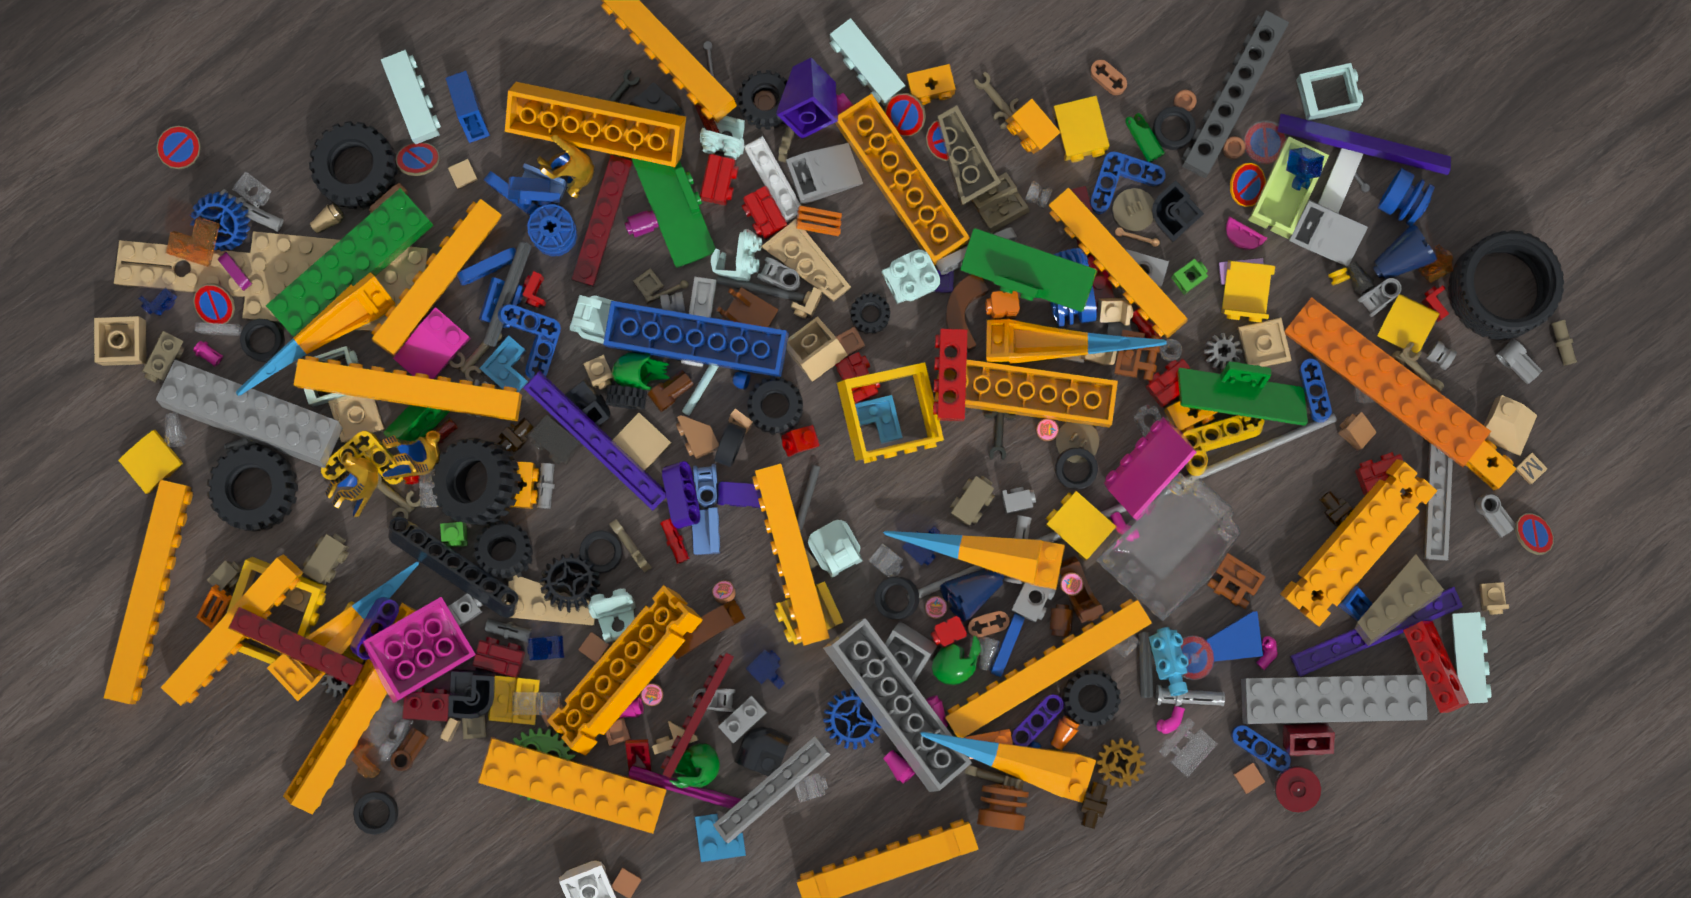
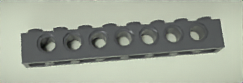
M1267 10L1263 16H1257L1252 26L1256 28L1253 35L1248 33L1242 44L1246 47L1242 54L1238 52L1232 63L1235 65L1233 72L1228 71L1222 82L1225 84L1223 91L1218 90L1212 100L1215 103L1212 111L1208 109L1202 119L1205 124L1202 130L1199 128L1196 130L1192 138L1195 141L1192 149L1187 147L1181 158L1185 160L1182 167L1203 178L1207 177L1289 24L1288 21ZM1259 33L1267 34L1269 40H1261L1259 38ZM1249 52H1256L1259 59H1251ZM1239 71H1246L1249 75V78H1241L1239 76ZM1228 90H1236L1239 97H1231ZM1225 108L1229 116H1221L1218 109ZM1215 127L1219 135H1211L1208 128ZM1205 146L1209 154L1202 155L1199 153L1198 147Z

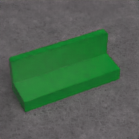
M409 405L383 433L387 438L394 435L401 440L415 441L419 437H426V434L450 411Z

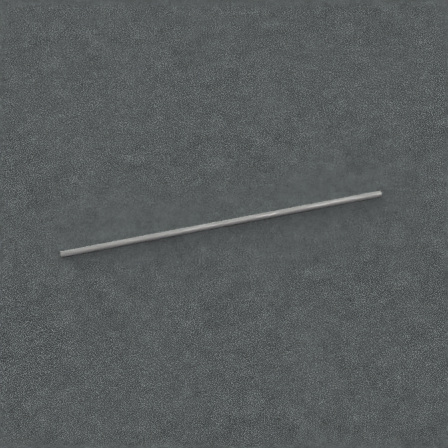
M1332 413L1325 422L1313 421L1207 466L1204 474L1200 476L1189 474L1174 480L1157 497L1337 421V418ZM1121 504L1101 511V513L1108 519L1116 512L1122 513L1127 510ZM1052 532L1035 540L1054 542L1061 539V537L1057 533ZM974 565L918 589L919 598L940 590V585L945 581L983 568Z

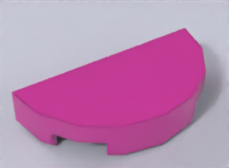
M1230 216L1228 217L1226 235L1236 247L1243 250L1255 249L1261 246L1267 239V237Z

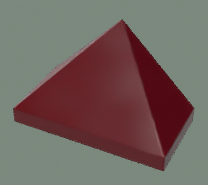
M648 739L626 740L629 771L632 766L652 772Z

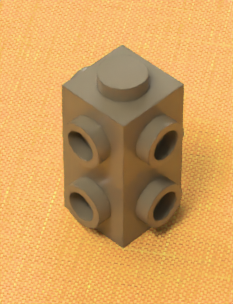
M162 331L141 371L145 374L144 378L154 383H157L158 380L164 381L174 359H179L184 351V347L181 346L183 340Z
M976 476L974 480L969 478L962 488L965 491L961 499L956 497L950 508L953 511L950 515L968 527L971 523L976 525L982 516V513L979 512L984 504L988 506L995 497L992 494L994 490L991 486L992 482L984 476L980 478Z
M336 533L333 536L328 534L325 537L321 536L315 545L317 549L312 556L309 555L304 561L303 567L305 568L302 572L320 584L330 583L337 573L335 569L338 564H342L348 557L349 552L347 550L349 546L344 544L346 540Z

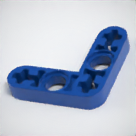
M1109 152L1104 158L1090 200L1092 211L1102 214L1108 210L1119 176L1157 187L1165 179V170L1158 165L1119 152ZM1113 157L1117 158L1116 162L1119 165H1115L1113 172H1104V169L1108 171L1111 163L1108 160H1112ZM1130 164L1139 165L1140 173L1132 175L1128 170ZM1145 167H1147V173L1153 174L1154 171H1157L1161 179L1158 178L1156 181H1153L1151 175L1146 174L1145 178L1141 176L1144 173ZM1104 177L1111 178L1113 186L1110 188L1102 187L1101 179ZM1101 192L1110 193V196L1105 194L1103 203L1106 206L1097 208V203L1094 200H1099Z
M503 305L498 311V318L502 323L536 335L525 369L527 377L532 379L535 375L532 367H537L539 362L534 360L535 357L545 360V363H539L538 369L546 376L561 330L559 322L515 305ZM511 309L512 314L520 315L519 319L509 318L507 320L504 312ZM527 315H531L535 320L534 326L531 328L526 327L524 324V319ZM552 323L551 327L554 328V332L547 334L548 330L539 328L540 324L550 325ZM542 343L548 346V353L545 356H541L538 353V346Z

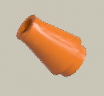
M1064 715L1062 719H1059L1050 744L1062 750L1079 731L1077 728L1080 724Z

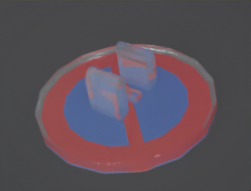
M1260 121L1248 129L1244 136L1245 151L1252 160L1262 164L1276 161L1284 142L1287 140L1286 134L1277 132L1278 124L1271 121Z
M1195 635L1184 637L1181 649L1189 663L1186 667L1188 673L1182 676L1189 680L1202 679L1213 668V649L1202 637Z

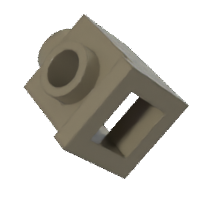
M225 560L207 581L212 586L217 584L219 586L218 590H225V595L229 596L231 593L228 589L236 587L242 567L236 561L231 563Z

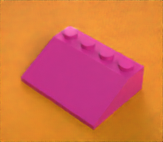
M1164 417L1160 421L1157 420L1151 426L1150 432L1146 437L1138 440L1135 445L1136 448L1122 458L1120 466L1115 471L1112 470L1106 476V481L1104 482L1108 491L1134 519L1141 515L1197 453L1184 434Z
M442 597L363 641L380 681L393 703L476 655Z

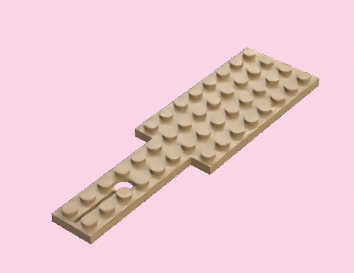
M253 231L250 253L221 252V250L119 240L114 284L195 293L199 287L207 283H215L224 287L231 296L245 297L243 319L255 320L261 318L281 323L266 305L340 240ZM407 248L375 276L396 303L395 307L401 302L399 296L406 288L410 290L415 284L412 280L419 271L424 272L427 268L428 248ZM225 252L234 259L253 283L245 291L238 286L218 261V258ZM182 260L188 261L191 266L190 273L186 274L185 277L177 276L174 270L175 265ZM384 314L379 319L355 330L372 332L378 323L383 325L387 317Z

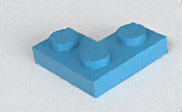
M510 336L502 342L479 368L502 389L504 387L517 388V392H520L528 383L525 378L512 368L526 350Z
M892 395L855 404L860 426L876 423L881 444L903 439Z
M718 813L695 817L701 862L746 856L743 833H740L728 844L713 826L718 821Z

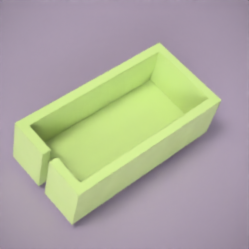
M1288 137L1282 146L1248 221L1263 228L1272 226L1270 231L1288 239L1295 230L1329 155Z

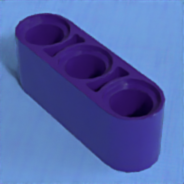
M686 461L665 466L662 470V478L672 524L678 529L698 524L701 515L690 465Z
M718 483V505L729 504L730 506L760 508L758 498H761L762 494L760 489H755L754 484Z
M380 597L374 602L351 642V650L355 655L362 659H370L367 651L359 652V647L363 644V641L393 624L399 613V606L395 601L387 597ZM389 603L390 610L387 613H383V606ZM374 623H378V630L375 633H371V626Z
M1047 695L1012 731L1013 744L1028 746L1061 712L1063 700L1058 695ZM1050 698L1058 701V708L1055 711H1050L1047 708L1046 704ZM1035 714H1039L1043 719L1040 727H1034L1031 724V718ZM1021 730L1027 734V740L1022 744L1018 743L1015 738L1016 733Z

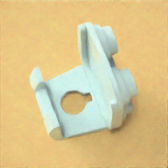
M725 116L718 123L714 120L711 131L702 128L700 142L703 152L714 155L716 151L724 152V157L736 160L744 151L743 134L745 120ZM724 131H728L732 134L733 137L721 133Z
M744 229L739 234L736 271L724 270L726 253L722 252L720 254L719 249H715L711 256L712 271L723 277L750 281L751 274L759 271V259H755L754 256L755 252L760 251L762 248V238L758 237L751 230Z
M914 250L892 261L890 267L882 270V275L897 304L906 300L914 301L933 292L940 284L939 274L930 256L924 250Z
M579 295L570 330L578 332L584 339L603 344L610 304L613 300L599 296L586 297Z
M832 521L814 531L808 538L809 547L818 564L823 570L828 571L831 578L839 575L838 573L850 566L857 565L863 561L859 554L860 545L845 521Z
M626 589L613 591L611 598H604L603 594L594 595L589 602V613L592 618L598 619L605 643L616 641L635 619L633 610L636 608L635 601L632 595L626 592ZM615 617H619V620L624 622V629L620 632L612 629Z

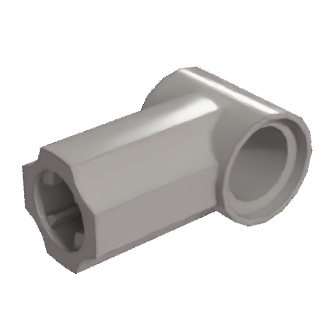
M1512 339L1496 356L1504 366L1511 368L1526 384H1529L1542 370L1526 354L1527 352L1523 345L1517 340Z
M1484 495L1476 500L1475 508L1477 512L1485 517L1500 538L1514 530L1515 523L1501 506V501L1497 496ZM1486 499L1490 500L1492 503V508L1490 509V511L1486 510L1484 507V502Z

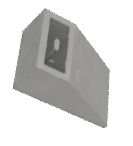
M849 143L806 152L786 159V165L801 206L863 184Z
M1308 200L1295 230L1288 240L1348 267L1368 227L1312 200Z

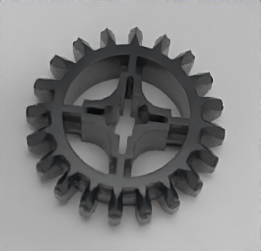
M570 553L569 558H565V555L562 554L559 561L553 558L554 565L547 563V570H543L541 573L543 578L540 579V585H542L540 589L541 593L545 594L544 600L550 601L552 608L558 604L559 611L566 607L568 613L571 612L572 607H575L577 612L580 611V605L587 608V601H591L593 595L599 594L597 587L601 586L600 581L597 580L600 578L599 572L591 571L595 565L587 566L586 563L590 562V560L587 558L582 561L580 554L576 559L573 553ZM571 569L579 570V571L583 572L584 574H582V573H574V572L571 571ZM563 571V576L556 579V582H553L556 575ZM567 576H569L570 581L572 580L573 582V590L571 589V586L568 585ZM588 583L585 590L577 595V590ZM557 591L559 593L565 592L569 594L570 597L562 596L558 594Z

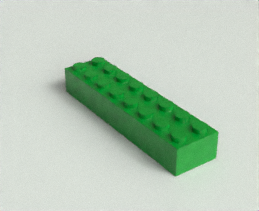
M399 188L271 300L266 307L289 333L295 337L350 285L354 286L370 272L377 276L434 225L404 191Z

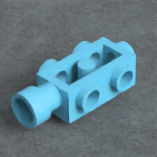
M1169 627L1160 628L1156 634L1149 637L1156 671L1160 680H1169L1170 685L1168 688L1171 696L1183 695L1188 692L1186 682H1183L1182 675L1188 673L1186 667L1189 663L1181 649L1183 638L1177 633V630H1170Z

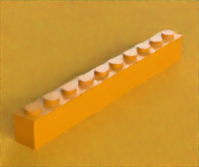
M305 356V360L298 359L294 386L303 389L518 421L522 394L517 392V388L504 387L503 390L495 389V385L482 383L480 387L474 386L472 381L460 380L459 383L451 382V378L441 376L434 380L429 379L427 374L416 373L415 376H408L406 371L394 370L393 373L385 372V368L372 366L371 370L363 369V365L356 363L343 366L340 361L330 359L327 360V363L319 362V358Z
M164 480L159 482L104 694L105 699L126 704H136L141 698L142 688L140 686L142 679H145L148 672L146 663L148 657L153 652V636L157 634L159 629V622H157L159 613H162L164 610L165 601L163 597L165 591L167 592L170 587L171 580L169 574L170 570H173L175 567L176 557H174L176 548H179L182 536L180 531L187 521V513L185 512L187 505H190L192 501V487Z
M1127 600L1120 605L1122 609L1118 612L1113 613L1111 610L1101 616L1102 621L1094 625L1091 622L1081 628L1082 634L1077 637L1074 634L1062 640L1064 644L1056 649L1055 646L1048 648L1043 652L1044 657L1039 660L1034 657L1024 663L1026 668L1019 672L1014 669L1004 675L1006 680L998 683L996 680L986 686L987 691L979 695L976 692L966 698L967 704L962 707L957 704L948 709L947 712L949 714L945 718L956 736L966 737L1150 625L1152 622L1139 601Z
M402 603L393 624L417 610ZM371 659L366 660L354 686H350L283 795L291 805L312 815L321 805L322 798L327 790L332 787L335 777L345 766L346 759L351 751L356 748L359 738L369 727L370 720L375 712L380 709L382 701L387 694Z

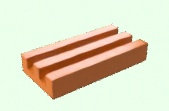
M799 206L796 229L839 236L842 213ZM802 220L814 222V223H816V224L832 225V226H835V227H834V228H831V227L820 226V225H815V224H810V223H804V222H802Z
M217 584L211 587L196 617L212 630L224 617L232 599L231 595L228 597L225 595V590L219 591ZM214 596H217V599L213 607L211 608L210 613L208 614L207 618H205L204 616ZM223 601V604H222V606L220 607V609H219V611H218V613H217V615H216V617H215V619H214V621H213V623H212L211 621H212V619H213V617H214V615H215L217 609L219 608L221 602Z

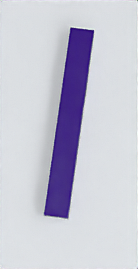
M1280 114L1278 119L1277 132L1445 175H1448L1451 170V156L1285 114Z
M540 371L523 387L652 511L666 498L665 490Z
M1455 587L1444 590L1440 597L1369 646L1358 632L1352 629L1291 655L1290 658L1298 676L1301 677L1404 633L1403 630L1421 621H1432L1458 610L1463 605Z

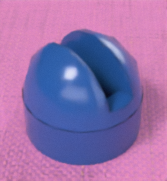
M739 371L735 373L732 379L733 384L739 389L746 390L751 375L748 372Z

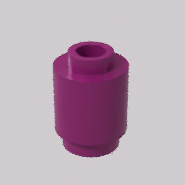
M646 210L627 217L628 222L624 223L628 235L633 234L634 238L653 232L654 228L659 227L653 210L649 212Z

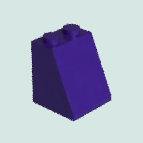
M812 58L793 66L776 111L777 116L801 139L837 122L836 82Z

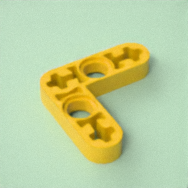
M361 431L329 458L325 468L321 467V473L328 480H334L343 475L347 470L342 465L335 469L336 475L333 473L328 474L327 471H329L328 465L334 466L339 461L341 463L343 452L346 449H351L356 458L364 456L367 460L371 461L381 476L385 471L389 470L386 468L383 471L382 467L388 465L390 461L393 463L389 465L390 468L397 467V465L393 461V455L372 432ZM361 436H369L368 443L370 445H362L359 448L362 453H359L355 446L362 442ZM377 451L383 452L386 456L382 464L374 460V454ZM403 477L385 481L389 484H398L403 481Z

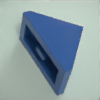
M1354 586L1338 607L1358 622L1373 603L1359 587Z

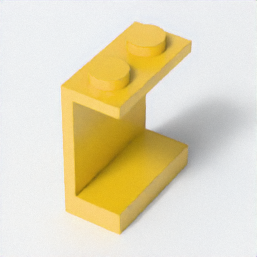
M1097 96L1053 107V117L1057 119L1065 150V161L1078 162L1083 160L1084 156L1092 155V157H1099L1105 154V151L1109 148V142Z
M1228 260L1221 313L1227 314V319L1240 320V316L1249 317L1248 321L1262 322V318L1268 319L1269 314H1266L1270 279L1271 275H1274L1275 266Z
M1076 491L1073 495L1068 493L1061 500L1063 506L1058 511L1053 509L1045 518L1049 521L1045 526L1047 528L1050 527L1086 561L1116 526Z
M825 581L815 587L826 627L829 630L842 624L843 620ZM791 599L776 603L777 609L774 612L779 622L784 621L787 627L783 631L788 642L793 641L794 645L801 643L802 641H797L794 628H798L796 619H791L788 608L792 606Z

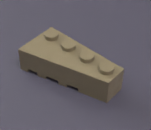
M956 105L937 116V124L960 205L962 206L999 185L1001 181L958 106Z
M1415 554L1361 617L1354 629L1369 646L1440 597L1444 589Z

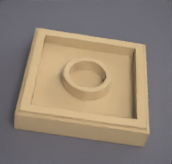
M1282 318L1237 328L1246 364L1267 367L1291 361Z
M345 395L328 401L334 420L339 421L343 428L339 436L341 443L348 442L361 431L375 433L385 429L375 399Z
M640 413L613 439L644 471L671 444Z

